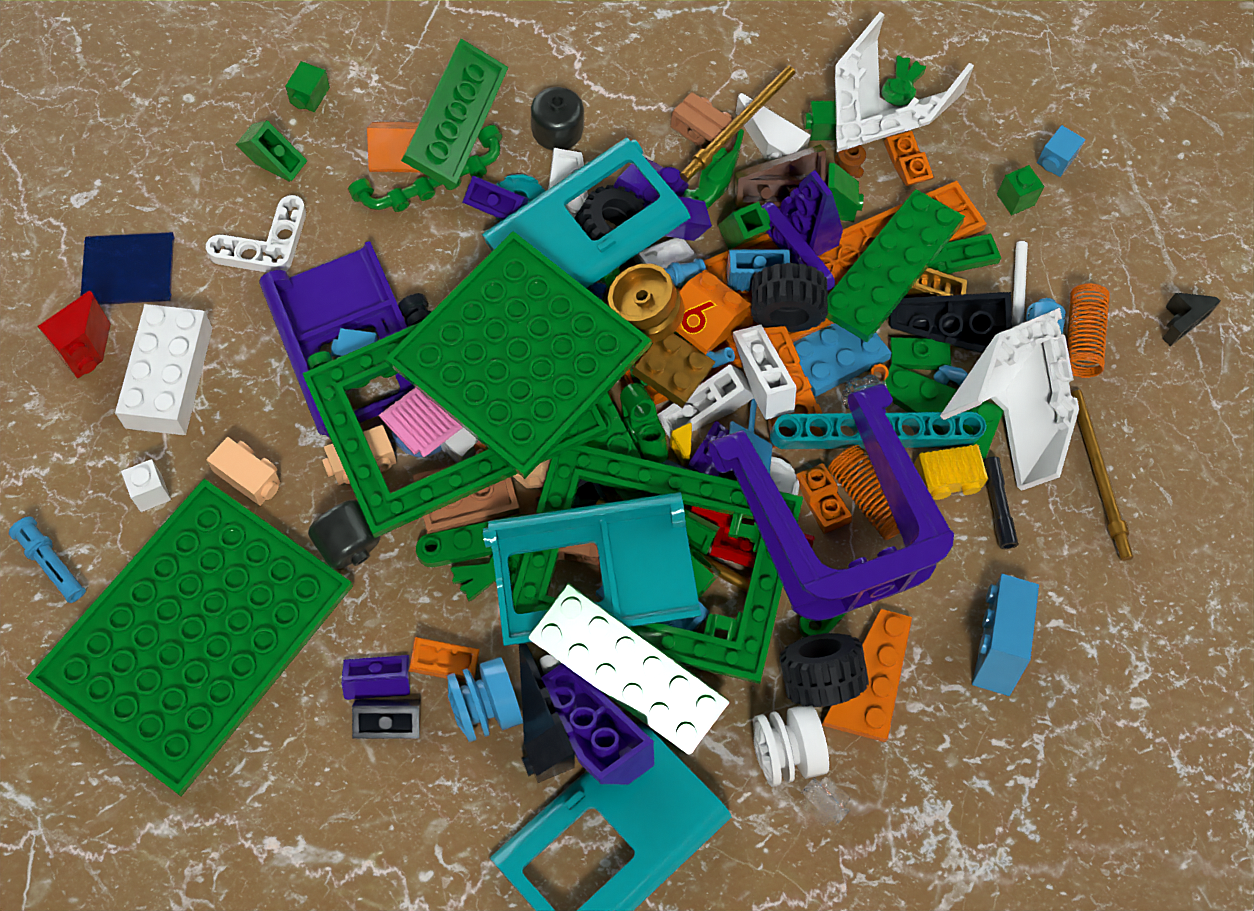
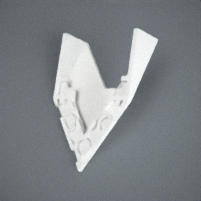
M879 12L835 66L837 152L930 124L964 93L974 65L969 63L948 91L919 100L914 97L908 105L893 106L880 98L878 36L885 14Z
M1060 308L996 334L940 415L945 420L979 406L990 398L1004 410L1016 483L1021 491L1060 477L1079 412L1078 400L1071 396L1069 382L1074 379L1066 337L1061 334L1060 326L1057 323L1058 320L1062 319Z

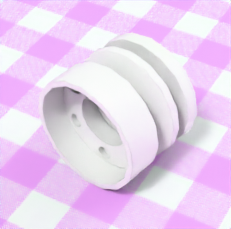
M813 705L789 708L787 711V725L784 724L779 713L776 711L770 713L769 722L763 714L754 717L755 753L765 778L771 787L780 785L782 776L787 783L793 782L795 779V765H797L805 779L829 772V754L826 738Z

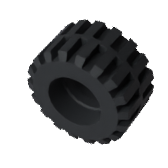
M607 185L606 188L601 186L595 192L592 191L576 214L575 220L591 240L597 241L614 230L605 220L612 222L618 227L642 211L645 202L641 198L637 199L635 197L636 193L633 191H625L624 187L619 186L615 189L613 185Z
M786 263L763 268L762 271L755 274V277L752 279L751 316H753V320L758 325H762L765 328L786 326L788 332H799L817 327L826 320L828 315L827 277H824L822 271H817V268L806 266L805 264Z
M840 633L811 635L788 645L780 653L781 657L779 658L788 699H791L796 704H801L802 706L813 705V707L837 705L856 698L869 685L862 642L851 635Z

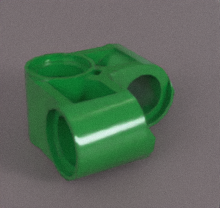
M639 383L630 384L620 394L624 417L623 423L641 458L663 463L668 459L669 453L666 434L659 422L656 406L643 385Z

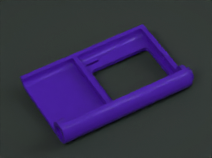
M370 241L365 242L364 247L358 251L290 278L287 272L274 270L264 274L259 280L260 287L317 431L320 435H326L327 437L330 436L302 374L310 370L307 362L308 358L320 352L321 346L332 342L334 339H338L340 328L360 331L367 327H374L379 339L408 328ZM397 373L395 376L400 386L399 392L354 410L358 422L361 423L378 416L414 389L415 386Z

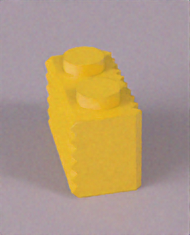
M977 444L961 448L957 447L955 449L922 452L914 463L929 493L935 500L947 498L951 493L962 491L963 495L975 494L981 490L988 480L979 445Z

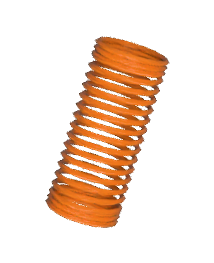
M1085 283L1074 287L1070 292V310L1066 339L1070 363L1074 362L1081 365L1099 364L1095 367H1081L1071 363V366H1073L1071 367L1073 376L1090 378L1104 371L1110 293L1099 284ZM1082 291H1095V292H1099V293L1087 292V293H1081V294H1078V295L1074 296V295L1077 294L1078 292H1082ZM1083 295H1097V296L1103 297L1104 299H1100V298H1096V297H1083V298L1077 299V297L1083 296ZM1092 299V300H1098V301L1092 302V301H1082V300ZM1078 341H1082V342H1097V344H1094V343H1078ZM1078 350H1081V351H1096L1097 353L1077 352V351H1078ZM1078 360H1087V361H1092V362H1091V363L1079 362Z
M853 445L842 451L831 461L828 471L838 480L841 487L845 488V492H848V496L852 497L851 499L855 501V504L859 505L858 508L862 509V513L865 514L866 518H869V522H872V526L876 527V530L882 535L881 537L884 540H889L898 535L900 531L891 509L888 510L890 508L889 504L884 506L888 503L887 499L879 503L885 498L884 493L874 500L883 492L882 488L870 496L881 485L874 472L871 460H867L868 456H864L865 452L861 450L859 445ZM863 460L857 467L845 474L855 464ZM867 464V465H866L863 469H861L858 473H856L854 476L850 477V476H851L855 471H857L860 467H862L863 465ZM869 469L863 476L854 481L860 474ZM873 473L869 478H867L864 482L857 486V484L860 483L865 477ZM877 477V478H876L875 480H873L869 485H867L866 487H864L863 489H861V488H862L864 485H866L869 481H871L873 478ZM877 482H879L874 488H872L870 491H868L867 493H865V492H866L869 488H871L874 484H876Z

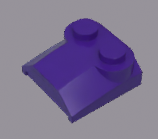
M646 158L677 196L682 197L689 184L681 179V172L673 167L664 168ZM633 163L618 177L613 185L615 189L621 186L627 192L631 190L636 193L635 197L637 199L641 198L645 202L644 207L658 195L656 190Z

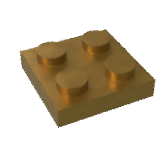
M672 333L666 339L652 344L635 366L632 374L683 408L712 369L715 361Z

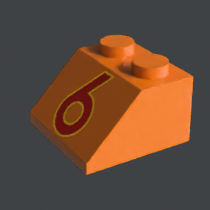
M705 269L690 279L679 292L685 311L683 320L676 332L706 355L733 335L734 331L740 329L751 304Z

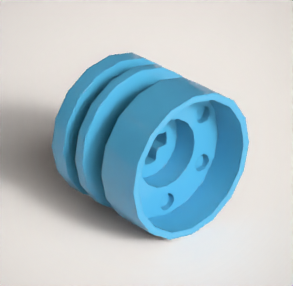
M501 657L480 663L481 679L477 681L474 680L467 668L463 669L466 685L460 687L455 673L446 675L448 679L447 695L457 725L466 735L468 742L477 740L472 726L480 723L485 737L490 735L488 719L495 718L502 731L523 723L519 705Z

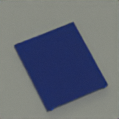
M173 232L85 237L80 296L90 290L99 305L171 301L175 239Z

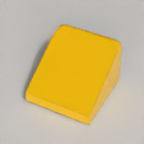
M692 423L673 430L670 437V447L681 466L686 468L690 460Z

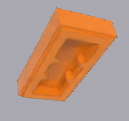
M415 637L408 672L446 679V675L455 673L457 681L466 682L462 670L467 668L475 680L479 649Z

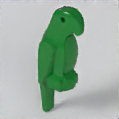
M739 130L731 152L727 153L726 148H721L712 157L713 161L704 170H701L698 188L693 190L686 189L683 197L705 201L708 209L728 190L739 158L744 130Z

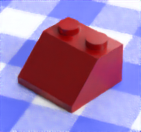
M89 290L38 325V328L58 357L78 379L82 375L92 372L103 361L111 323L95 296Z

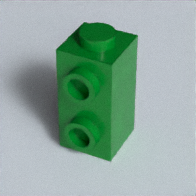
M759 201L731 213L718 224L728 250L754 240L771 229L768 212L765 208L761 207Z

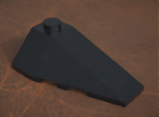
M1011 292L903 298L890 314L891 329L983 353L996 334L1012 328Z
M523 643L519 644L526 756L521 757L528 777L534 774L537 783H540L575 768V753L558 713L553 714L554 708L547 688L541 686L540 682H542L531 652L527 644Z

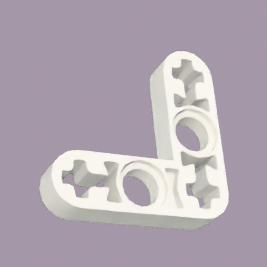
M289 195L280 200L267 242L227 235L212 236L206 243V250L210 260L218 265L267 273L274 270L286 272L292 264L306 218V209L302 199L295 195ZM292 207H297V210L295 209V210L292 211V214H291V220H292V221H290V220H289V215H288V212H287V211H291V210H292ZM284 229L293 232L291 237L287 239H279L277 237L278 233ZM221 246H225L226 249H221L220 253H216L215 250H220ZM253 249L257 251L252 259H243L241 257L245 250ZM278 255H282L283 259H278L277 263H274L272 261V259H276Z

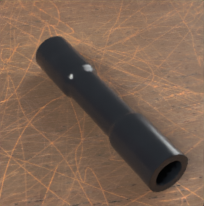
M988 457L983 459L988 476L986 486L991 497L1000 549L1015 548L1019 543L1008 506L1000 458Z

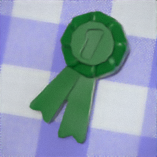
M898 55L895 64V78H888L881 91L884 99L896 106L908 105L916 94L913 84L924 75L926 66L920 65L916 60L908 71L910 58H902Z
M523 553L511 555L508 559L511 586L516 583L524 556ZM493 555L489 564L450 568L451 573L454 575L452 579L453 584L470 581L460 587V591L466 594L469 602L494 582L496 583Z

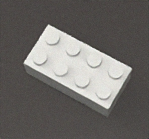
M144 304L115 411L125 429L186 435L212 332V326L205 311Z

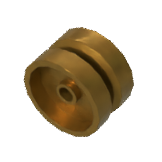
M638 264L629 267L615 278L609 289V307L649 337L652 343L666 339L677 330L683 320L685 308L682 297L675 288L671 276L660 266L655 264Z

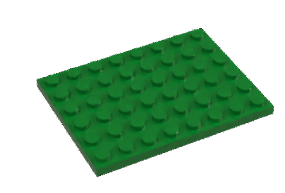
M203 479L26 679L182 797L352 589L353 584L212 483Z

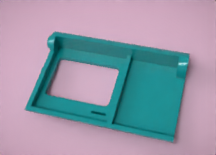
M626 137L481 235L490 250L493 251L514 231L581 285L588 288L691 217L682 201L642 155L643 150L635 139L630 141ZM627 163H633L660 195L659 199L599 240H591L565 208L566 204Z
M681 492L488 521V528H483L485 547H491L493 552L504 646L533 642L528 639V635L547 611L524 614L515 613L508 559L511 555L594 543L598 548L604 589V599L596 603L629 627L702 616L687 537Z
M639 722L637 726L654 741V766L629 785L600 784L586 770L489 859L534 911H555L524 876L523 870L587 810L595 809L634 850L635 855L577 911H634L732 818L731 813L718 797L647 725Z

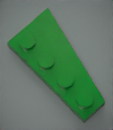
M891 364L888 377L883 383L890 392L893 403L908 413L943 412L957 392V389L894 364ZM987 401L964 411L978 413L986 422L985 433L973 444L979 445L982 459H985L1004 411L999 406ZM963 424L964 431L969 435H974L973 429L969 425ZM932 425L934 431L937 429L944 434L940 426Z

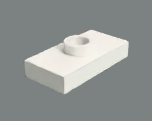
M673 238L644 249L635 255L633 260L637 265L655 264L662 268H667L673 262H678L679 264L691 263L697 258V255L684 239Z

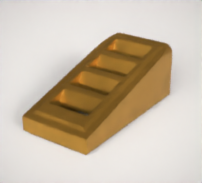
M927 268L904 297L953 295L950 294L951 286L955 287L954 295L966 294L967 280ZM940 285H943L942 291L939 290Z

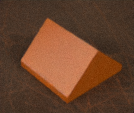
M372 122L367 127L369 172H420L401 161L419 122Z

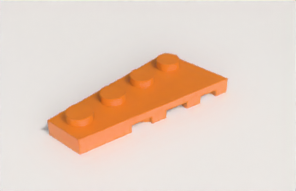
M786 326L764 328L796 385L795 409L793 413L789 414H823L820 405L816 403L811 391L812 387L808 377H805L802 370L800 358ZM780 416L768 419L769 432ZM779 427V432L784 437L793 436L792 431L788 427ZM810 427V432L814 436H823V432L819 427ZM771 442V444H772V449L777 448V447L774 446L773 443Z
M880 609L862 644L869 685L856 698L832 705L822 722V726L881 742L888 740L912 617Z

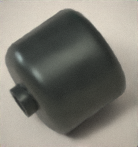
M551 87L537 94L531 106V129L537 143L549 150H554V148L567 150L579 142L584 130V107L577 93L568 88Z
M347 500L329 509L318 517L308 530L310 539L326 563L335 569L347 567L352 563L354 566H358L365 562L371 556L369 552L377 546L381 539V536L374 538L359 502L356 500Z

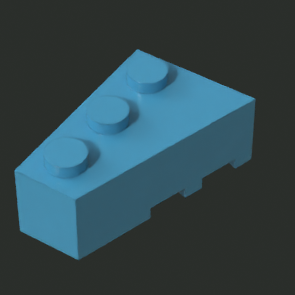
M1001 573L996 585L991 584L986 595V602L989 603V608L986 610L982 622L984 631L979 644V654L972 681L973 686L1007 696L1011 695L1031 660L1039 584Z

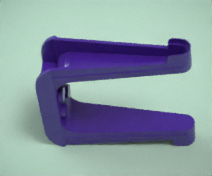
M882 383L850 393L848 395V405L902 536L905 548L897 550L895 546L888 547L877 554L878 558L867 561L866 557L858 558L848 564V569L837 570L829 568L817 558L750 439L743 430L708 442L709 453L716 470L721 473L734 471L790 601L791 608L806 619L815 621L831 619L919 586L930 578L936 568V564L945 559L953 547L954 532L950 530L885 415V408L891 405L893 398L887 387Z

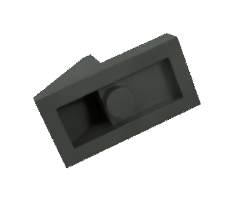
M1175 293L1166 305V308L1175 317L1166 325L1169 330L1162 339L1171 347L1210 316L1221 300L1213 296Z

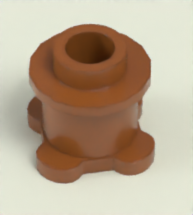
M861 145L839 151L835 156L834 162L851 176L860 178L864 173L861 165L866 160V151Z

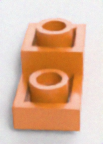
M913 131L886 137L884 144L898 175L906 186L934 178L925 152L920 153Z
M823 463L796 474L800 490L824 534L852 523V515L837 493L838 485Z

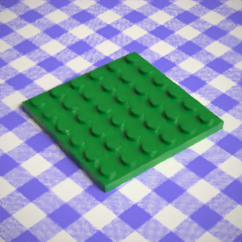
M512 231L385 360L395 371L526 479L650 348L652 340Z

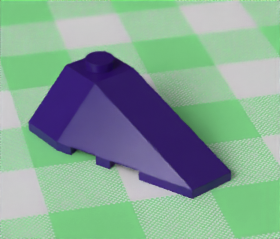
M815 170L809 173L799 183V187L794 189L790 193L791 195L782 201L780 211L816 255L819 256L839 246L843 227L833 193Z
M563 663L541 677L543 686L549 692L554 710L562 721L578 762L600 784L629 785L654 766V741L599 689Z

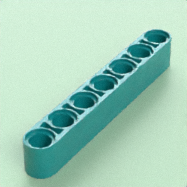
M942 412L885 414L904 448L967 447L973 445L986 431L984 418L974 412H962L945 420L940 417ZM851 413L785 414L776 420L770 431V440L779 449H847L853 445L865 448ZM963 424L969 425L973 429L974 435L967 434L963 429ZM902 425L911 427L914 435L905 434L902 430ZM932 425L940 426L943 429L944 435L936 434ZM840 426H848L854 435H844L841 432ZM779 427H788L792 431L793 436L784 437L779 432ZM810 427H819L823 432V436H814L810 432Z

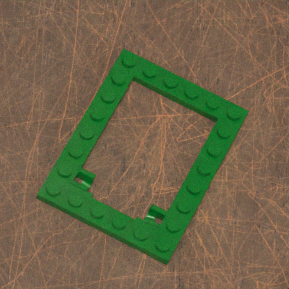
M421 322L302 373L374 538L518 474L488 449L390 493L345 391L393 371L394 369L387 364L385 358ZM596 405L542 462L608 433Z
M584 445L553 457L536 514L572 509L581 479L649 496L681 492L683 504L733 515L728 536L736 539L738 537L748 538L750 542L755 543L753 552L757 553L743 612L738 611L737 619L709 613L704 634L661 623L630 628L681 665L760 684L783 585L756 522H754V526L742 523L743 518L754 520L738 481ZM779 491L798 523L803 497ZM560 548L524 553L512 594L515 613L524 614L548 610L556 598L547 595ZM722 629L727 631V639L714 637L715 630Z

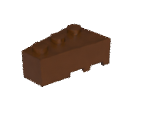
M820 144L735 172L734 202L736 206L744 208L759 201L760 205L772 202L780 208L782 201L789 197L794 189L799 187V183L809 173L815 170L825 182L826 149Z

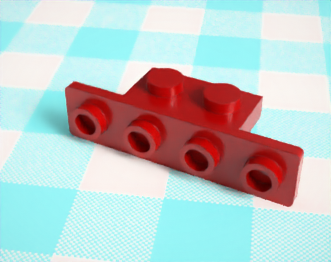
M692 506V513L720 527L710 555L754 568L757 553L753 552L755 543L750 542L745 537H738L736 539L728 536L733 515ZM742 519L743 524L754 526V520ZM803 533L812 548L815 537Z

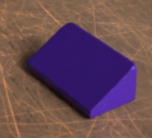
M472 176L462 203L503 220L526 205L529 199L486 180Z
M409 655L343 660L341 684L344 698L351 700L409 695Z

